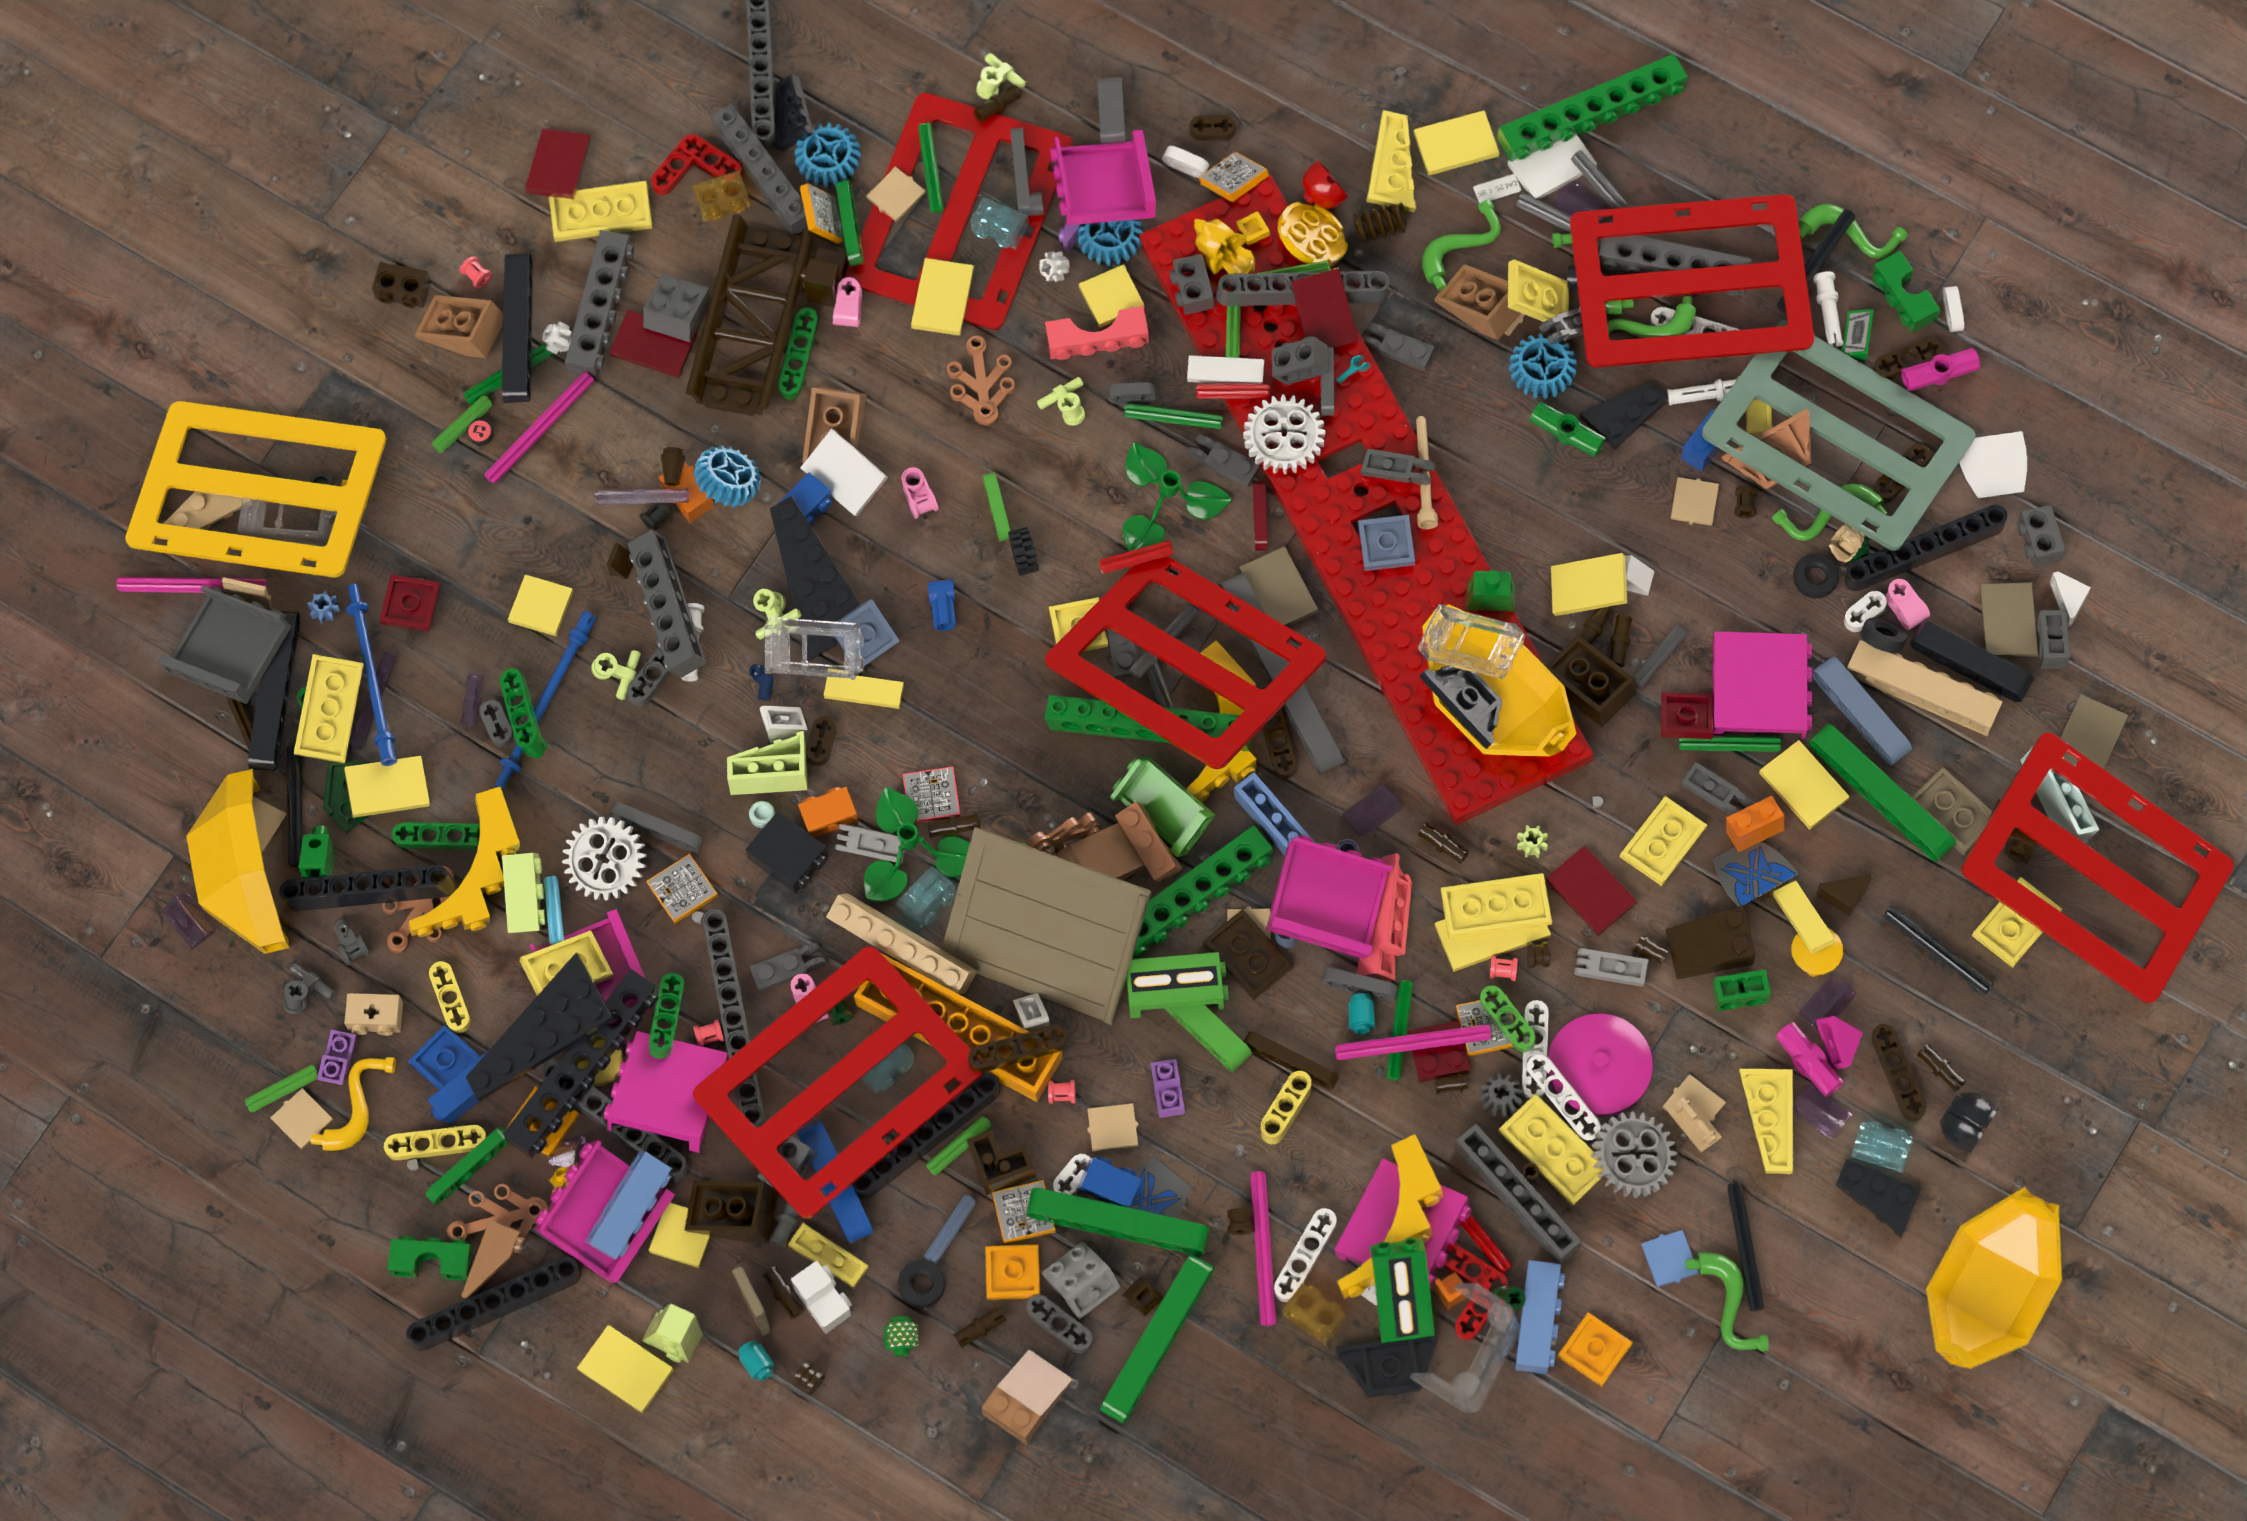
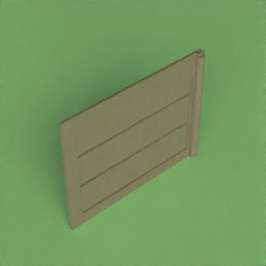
M975 827L942 950L976 969V974L1030 994L1038 993L1039 997L1098 1018L1103 1020L1104 1023L1112 1025L1116 1017L1151 891Z

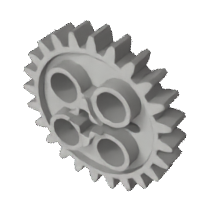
M1631 1111L1627 1118L1624 1113H1621L1617 1119L1612 1117L1608 1120L1609 1124L1604 1123L1600 1127L1603 1132L1595 1134L1599 1141H1595L1592 1144V1147L1598 1151L1594 1152L1591 1157L1599 1161L1593 1166V1168H1601L1602 1170L1598 1178L1604 1176L1608 1178L1605 1186L1613 1183L1615 1185L1614 1193L1622 1188L1624 1197L1632 1191L1634 1198H1637L1641 1192L1646 1197L1651 1194V1190L1655 1193L1660 1189L1659 1185L1664 1186L1668 1183L1665 1177L1669 1178L1673 1175L1669 1168H1673L1677 1164L1670 1160V1158L1677 1155V1152L1669 1149L1675 1142L1666 1140L1670 1132L1662 1133L1660 1131L1663 1127L1662 1123L1657 1126L1653 1125L1654 1117L1645 1121L1644 1113H1641L1636 1119L1634 1111ZM1616 1136L1624 1140L1625 1147H1621L1616 1143ZM1641 1136L1648 1138L1650 1147L1643 1145ZM1612 1153L1621 1154L1622 1156L1613 1157ZM1647 1153H1655L1656 1157L1653 1155H1647ZM1618 1162L1626 1166L1627 1173H1623L1618 1169ZM1643 1162L1651 1165L1652 1173L1644 1169Z

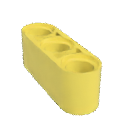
M1296 1071L1289 1076L1262 1119L1261 1137L1266 1143L1277 1144L1284 1138L1310 1096L1311 1078L1306 1072ZM1303 1082L1306 1084V1088L1296 1090L1293 1088V1084ZM1284 1103L1292 1105L1293 1109L1289 1112H1283L1279 1107ZM1270 1125H1276L1280 1130L1275 1134H1270L1265 1129Z

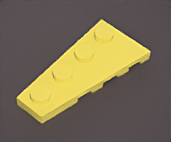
M1384 110L1382 112L1366 202L1387 207L1395 204L1397 208H1399V203L1402 202L1405 211L1414 212L1416 204L1413 195L1414 183L1411 174L1412 162L1409 152L1410 141L1407 115Z
M1740 1069L1739 1072L1765 1173L1792 1174L1793 1069Z

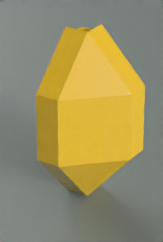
M1450 604L1437 608L1422 627L1430 671H1435L1445 666L1456 667L1458 664L1468 663L1501 698L1502 706L1498 712V725L1494 729L1492 736L1494 743L1486 749L1433 692L1435 705L1483 754L1552 756L1562 752L1576 735L1564 685L1516 636Z
M253 769L228 774L186 837L198 903L202 909L258 950L267 954L288 949L290 945L288 937L282 930L264 869L253 811V793L260 791V786L254 779Z
M2024 1187L1959 1227L1926 1288L1935 1348L1950 1364L1971 1369L2029 1343L2062 1281L2059 1205L2046 1203L2041 1198L2033 1196Z

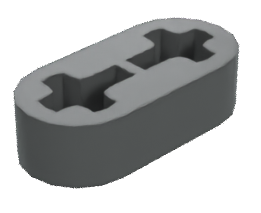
M1119 383L1108 387V400L1113 404L1149 403L1156 399L1155 385L1152 383Z
M494 700L484 702L480 707V716L492 743L497 747H507L513 741L514 736L502 706ZM491 708L496 711L497 720L492 721L491 716L488 715V710ZM499 726L505 733L504 739H500L496 728Z

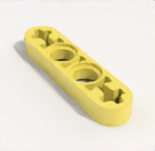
M478 1125L390 1135L385 1140L384 1150L388 1157L393 1160L465 1153L472 1151L487 1135L484 1129ZM477 1132L478 1136L481 1137L477 1139L475 1144L470 1139L463 1140L465 1145L461 1146L459 1134L463 1133V1137L466 1139L472 1138L473 1133ZM453 1135L456 1137V1142L452 1147H444L442 1145L443 1137ZM420 1138L429 1139L430 1145L426 1150L416 1149V1142ZM407 1140H410L412 1152H409L407 1147H401L398 1153H394L390 1147H394V1142H399L401 1146H407Z

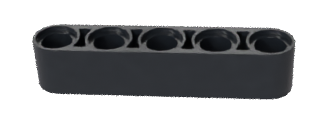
M1923 621L1910 642L1911 647L1917 652L2014 702H2022L2034 681L2032 675L2025 670L1929 621Z

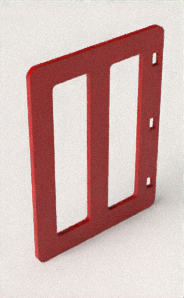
M921 93L915 99L884 178L895 167L906 176L912 177L922 152L918 131L919 124L930 123L932 127L934 122H941L975 134L926 255L927 259L952 262L998 143L1004 141L1012 144L1010 129L1023 128L1024 147L1039 153L1028 181L1029 193L1041 192L1043 215L1019 217L1017 209L983 298L975 300L968 297L964 322L990 330H998L1004 325L1056 192V183H1059V180L1054 179V172L1049 171L1051 165L1050 148L1055 147V137L1059 138L1060 147L1073 146V141L1068 135L998 114H994L982 123L974 115L975 107L929 93ZM873 204L860 235L864 263L851 266L849 263L845 272V278L851 277L856 279L863 291L915 306L923 265L916 280L903 278L875 268L894 220L885 212H880L879 208ZM1027 225L1034 227L1030 238L1023 236ZM1001 291L1008 293L1005 304L997 302Z
M1782 194L1581 211L1571 216L1570 230L1586 361L1591 367L1599 368L1808 350L1813 346L1814 332L1796 202L1792 196ZM1767 203V209H1752V204ZM1690 210V216L1676 217L1675 211ZM1613 216V222L1599 223L1598 217ZM1766 224L1774 226L1779 259L1776 262L1603 276L1601 274L1597 240L1601 238ZM1780 287L1783 290L1787 317L1786 326L1616 341L1609 339L1605 303L1608 301Z
M1168 556L1133 566L1045 656L1046 666L1213 769L1224 768L1326 661V652L1319 645ZM1172 567L1180 573L1174 576L1167 571ZM1150 583H1158L1290 663L1265 689H1259L1126 608ZM1230 603H1233L1240 607V609L1235 612L1228 608ZM1111 629L1242 708L1244 711L1220 737L1212 738L1079 656L1104 630ZM1291 639L1301 643L1298 649L1289 644Z
M2047 732L2037 739L1964 860L1961 872L1970 882L2144 1003H2152L2160 996L2233 871L2234 865L2231 858L2055 734ZM2066 752L2078 760L2074 766L2063 759ZM2049 770H2053L2197 871L2198 878L2180 908L2173 906L2032 807L2031 800ZM2131 798L2143 806L2140 811H2137L2128 804ZM2014 828L2023 832L2163 931V937L2144 969L2137 966L1995 866V860ZM2196 843L2208 851L2205 857L2193 850Z
M865 947L700 1082L693 1090V1098L802 1218L808 1219L815 1216L980 1078L983 1073H977L970 1069L968 1055L971 1049L876 948ZM864 982H873L898 1009V1013L761 1127H755L732 1103L728 1095ZM914 1034H921L946 1060V1066L809 1180H803L777 1152V1148ZM976 1056L975 1061H978L979 1064H983L982 1061ZM953 1079L961 1083L950 1093L944 1088ZM894 1130L899 1136L886 1145L883 1138ZM832 1182L837 1188L824 1197L820 1191Z

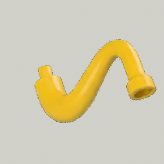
M387 1057L386 1059L368 1058L359 1060L353 1065L348 1078L352 1103V1116L349 1123L340 1129H325L324 1134H312L311 1144L322 1145L324 1151H338L350 1148L362 1139L367 1130L369 1112L360 1083L361 1072L366 1069H380L386 1073H394L396 1059L394 1057Z

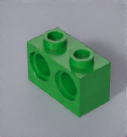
M1766 969L1714 977L1712 983L1716 1012L1768 1004L1771 995Z

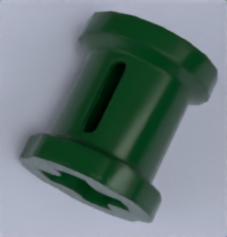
M845 1000L830 1010L833 1026L847 1023L854 1017L853 1013L848 1010Z
M1497 1286L1492 1293L1493 1304L1499 1309L1507 1308L1517 1311L1524 1306L1525 1293L1519 1287Z

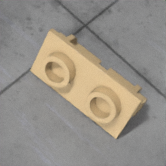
M1684 1097L1676 1102V1106L1668 1111L1701 1153L1722 1138L1690 1097L1686 1099Z

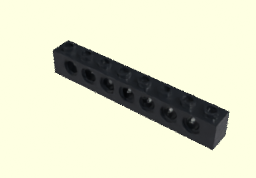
M629 970L605 1001L614 1019L621 1020V1024L616 1028L609 1027L610 1023L573 1044L503 1133L508 1143L531 1159L536 1153L540 1154L547 1144V1138L552 1132L556 1133L563 1124L562 1119L567 1112H572L576 1108L581 1094L584 1091L587 1092L595 1082L594 1077L600 1070L603 1071L607 1068L614 1051L620 1050L627 1040L626 1036L631 1029L635 1030L640 1025L645 1011L653 1008L656 1004L659 994L656 985L634 970ZM630 999L638 1000L633 1007L625 1006V1003ZM598 1040L606 1041L602 1048H594L593 1045ZM587 1060L590 1062L589 1066L585 1069L577 1068L581 1061ZM565 1082H574L572 1088L568 1090L561 1089ZM550 1102L558 1103L554 1110L548 1111L545 1109L546 1105ZM538 1122L542 1124L538 1131L533 1132L529 1130L533 1123Z

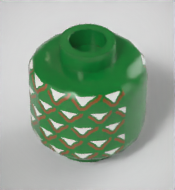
M892 1317L884 1325V1347L886 1350L894 1352V1356H909L910 1351L918 1347V1326L914 1321H911L910 1317Z

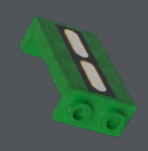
M1407 1238L1400 1242H1379L1376 1245H1371L1370 1253L1381 1342L1386 1343L1435 1336L1427 1258L1423 1239Z

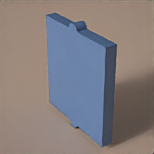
M1683 1230L1665 1236L1660 1234L1659 1238L1641 1243L1657 1288L1673 1282L1680 1283L1682 1279L1699 1273L1698 1269L1686 1270L1685 1260L1693 1259Z

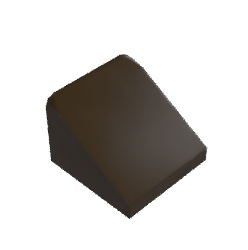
M618 543L612 549L607 561V567L610 575L627 579L633 564L629 558L630 552Z
M1139 1277L1122 1294L1143 1316H1146L1163 1299L1151 1283L1142 1277Z

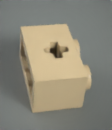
M347 993L345 1025L348 1031L357 1035H365L367 1032H377L384 1036L393 1035V1032L400 1033L403 1002L399 995Z

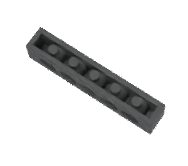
M730 104L712 115L711 118L715 132L736 161L740 163L744 172L787 231L794 235L803 233L804 229L808 228L802 199L735 107Z
M600 230L565 359L568 373L581 375L583 372H587L592 377L597 378L599 369L602 370L604 367V349L609 347L611 340L610 326L615 325L617 317L615 307L617 303L621 302L623 294L621 289L622 281H626L628 277L627 262L628 259H632L634 254V245L631 244L630 237L627 234ZM611 258H618L615 262H607ZM605 280H612L609 284H601ZM599 302H606L603 306H596ZM593 324H600L598 328H590ZM587 346H594L590 351L584 350Z
M1638 235L1602 238L1599 250L1600 267L1608 271H1625L1628 274L1751 263V258ZM1626 252L1630 254V256L1623 257L1619 253ZM1651 257L1654 261L1648 262L1644 258ZM1675 262L1679 266L1672 267L1668 263ZM1745 290L1726 291L1724 293L1730 296H1744Z
M650 530L628 543L630 550L629 558L636 568V580L642 587L644 593L643 601L651 615L649 620L656 630V642L665 658L663 659V664L669 672L682 678L707 663L666 537L654 530Z
M1477 1124L1473 1125L1456 1139L1455 1150L1557 1264L1562 1265L1580 1250L1581 1240Z

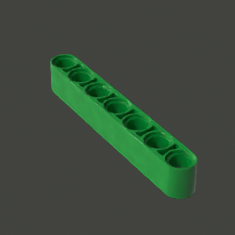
M1826 724L1808 741L1811 749L1931 860L1938 862L1956 845L1954 837L1834 726Z
M1042 1188L1031 1189L1025 1214L1031 1219L1196 1256L1204 1255L1210 1230L1209 1227L1199 1223Z
M1192 1254L1189 1255L1106 1396L1100 1409L1101 1412L1123 1424L1126 1423L1211 1278L1214 1266Z

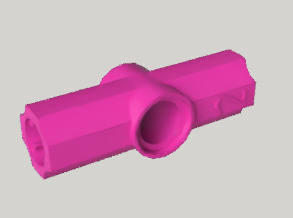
M1973 348L1948 356L1944 354L1937 355L1932 361L1902 369L1901 374L1904 386L1908 391H1912L1932 384L1944 385L1951 378L1980 370L1979 357ZM1942 367L1946 372H1939L1935 368Z
M1794 1022L1786 1025L1776 1034L1775 1038L1792 1057V1062L1796 1069L1803 1076H1808L1825 1097L1832 1095L1843 1085V1080L1827 1063V1058L1817 1044L1811 1043Z

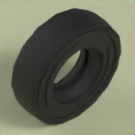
M1820 553L1808 554L1802 557L1795 566L1793 572L1794 584L1798 591L1806 597L1813 599L1826 597L1837 586L1839 580L1838 567L1827 555ZM1811 568H1820L1825 572L1826 579L1823 583L1813 584L1807 579V571Z
M1878 617L1867 619L1861 630L1862 639L1867 644L1886 652L1901 651L1908 636L1906 631L1895 622Z
M926 1260L913 1261L900 1272L898 1278L899 1293L909 1305L917 1308L930 1307L937 1303L944 1294L946 1286L944 1274L933 1262ZM921 1274L927 1275L932 1281L929 1291L921 1294L915 1292L911 1287L914 1277Z

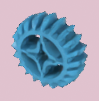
M819 123L818 129H813V135L803 141H797V149L794 151L795 163L799 168L800 174L805 175L808 182L814 179L816 186L823 182L827 188L829 182H833L836 186L838 180H847L846 175L853 177L854 169L859 167L858 161L861 159V153L859 152L860 145L856 142V137L854 134L850 135L848 128L842 130L839 124L832 128L830 123L827 124L826 128H822V125ZM817 146L818 150L813 153V157L808 159L812 149ZM847 151L845 159L839 164L838 159Z
M1139 219L1082 224L1083 227L1078 229V244L1082 246L1083 254L1088 253L1090 261L1097 257L1098 265L1104 260L1108 267L1111 265V261H1115L1119 266L1121 263L1120 259L1123 258L1128 262L1130 260L1129 254L1136 256V248H1141V241L1138 235L1143 233V224ZM1099 224L1100 230L1091 238L1090 234L1093 228ZM1129 230V237L1122 243L1121 237L1125 235V231Z
M1542 333L1538 334V339H1535L1532 335L1528 337V342L1522 339L1520 347L1515 346L1513 350L1514 355L1510 356L1511 364L1509 365V371L1512 373V381H1517L1516 387L1518 389L1525 387V395L1533 392L1535 399L1538 397V394H1543V398L1546 400L1548 393H1551L1553 397L1557 396L1558 390L1564 393L1566 385L1570 386L1572 384V378L1576 376L1574 368L1577 367V361L1574 360V351H1569L1570 346L1568 343L1561 345V340L1551 345L1548 338H1543ZM1538 353L1536 357L1529 358L1528 361H1525V359L1530 355ZM1541 359L1543 360L1545 373H1543V368L1541 367ZM1562 371L1555 378L1548 380V377L1550 375L1557 374V372Z
M719 445L717 448L712 446L710 449L705 450L695 463L693 476L696 479L695 484L700 486L699 492H705L707 494L706 498L711 497L715 500V504L721 502L724 507L728 504L733 508L737 505L743 507L744 504L749 503L757 494L761 482L760 469L754 466L755 461L748 460V454L742 455L739 449L734 451L731 446L726 449L722 445Z

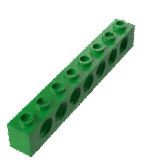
M1672 54L1499 127L1497 139L1510 162L1517 159L1524 160L1533 152L1548 150L1554 143L1560 140L1567 142L1575 134L1591 132L1598 125L1605 122L1607 124L1612 123L1622 115L1627 113L1633 114L1648 104L1655 105L1667 96L1680 94L1686 87L1688 77L1675 54ZM1654 81H1661L1664 84H1657ZM1633 90H1639L1642 93H1635ZM1611 99H1617L1620 102H1613ZM1590 108H1595V109H1597L1598 111L1594 112V111H1591V110H1589V109H1590ZM1568 117H1573V118H1575L1576 120H1575V121H1571V120H1569V119H1567V118H1568ZM1550 126L1553 127L1554 130H1548L1545 127ZM1523 136H1531L1532 139H1526Z
M1049 695L1044 719L1050 730L1170 743L1101 700ZM1163 707L1212 738L1220 737L1240 716ZM1251 740L1240 751L1249 752Z
M1254 825L1149 900L1141 926L1148 933L1145 936L1138 937L1133 958L1138 959L1148 951V947L1156 942L1158 944L1164 941L1169 935L1168 932L1175 927L1177 929L1183 927L1193 914L1204 912L1210 906L1211 901L1217 897L1219 899L1223 898L1230 892V888L1237 882L1239 884L1245 882L1250 878L1251 872L1258 867L1260 869L1266 867L1272 861L1273 848ZM1241 854H1248L1251 856V859L1243 862L1238 857ZM1221 869H1228L1231 872L1225 877L1217 874ZM1207 884L1210 888L1207 891H1199L1197 886ZM1184 898L1189 901V904L1179 906L1176 902ZM1161 913L1169 916L1166 921L1155 919Z

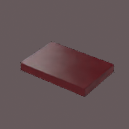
M542 128L525 187L526 193L574 200L591 140L590 135Z
M1339 268L1290 281L1304 337H1316L1328 345V347L1333 348L1358 341Z
M627 310L609 354L612 357L680 378L697 338V332L694 333L691 341L687 342L644 328V315Z
M1585 846L1546 877V882L1597 936L1637 904V900Z

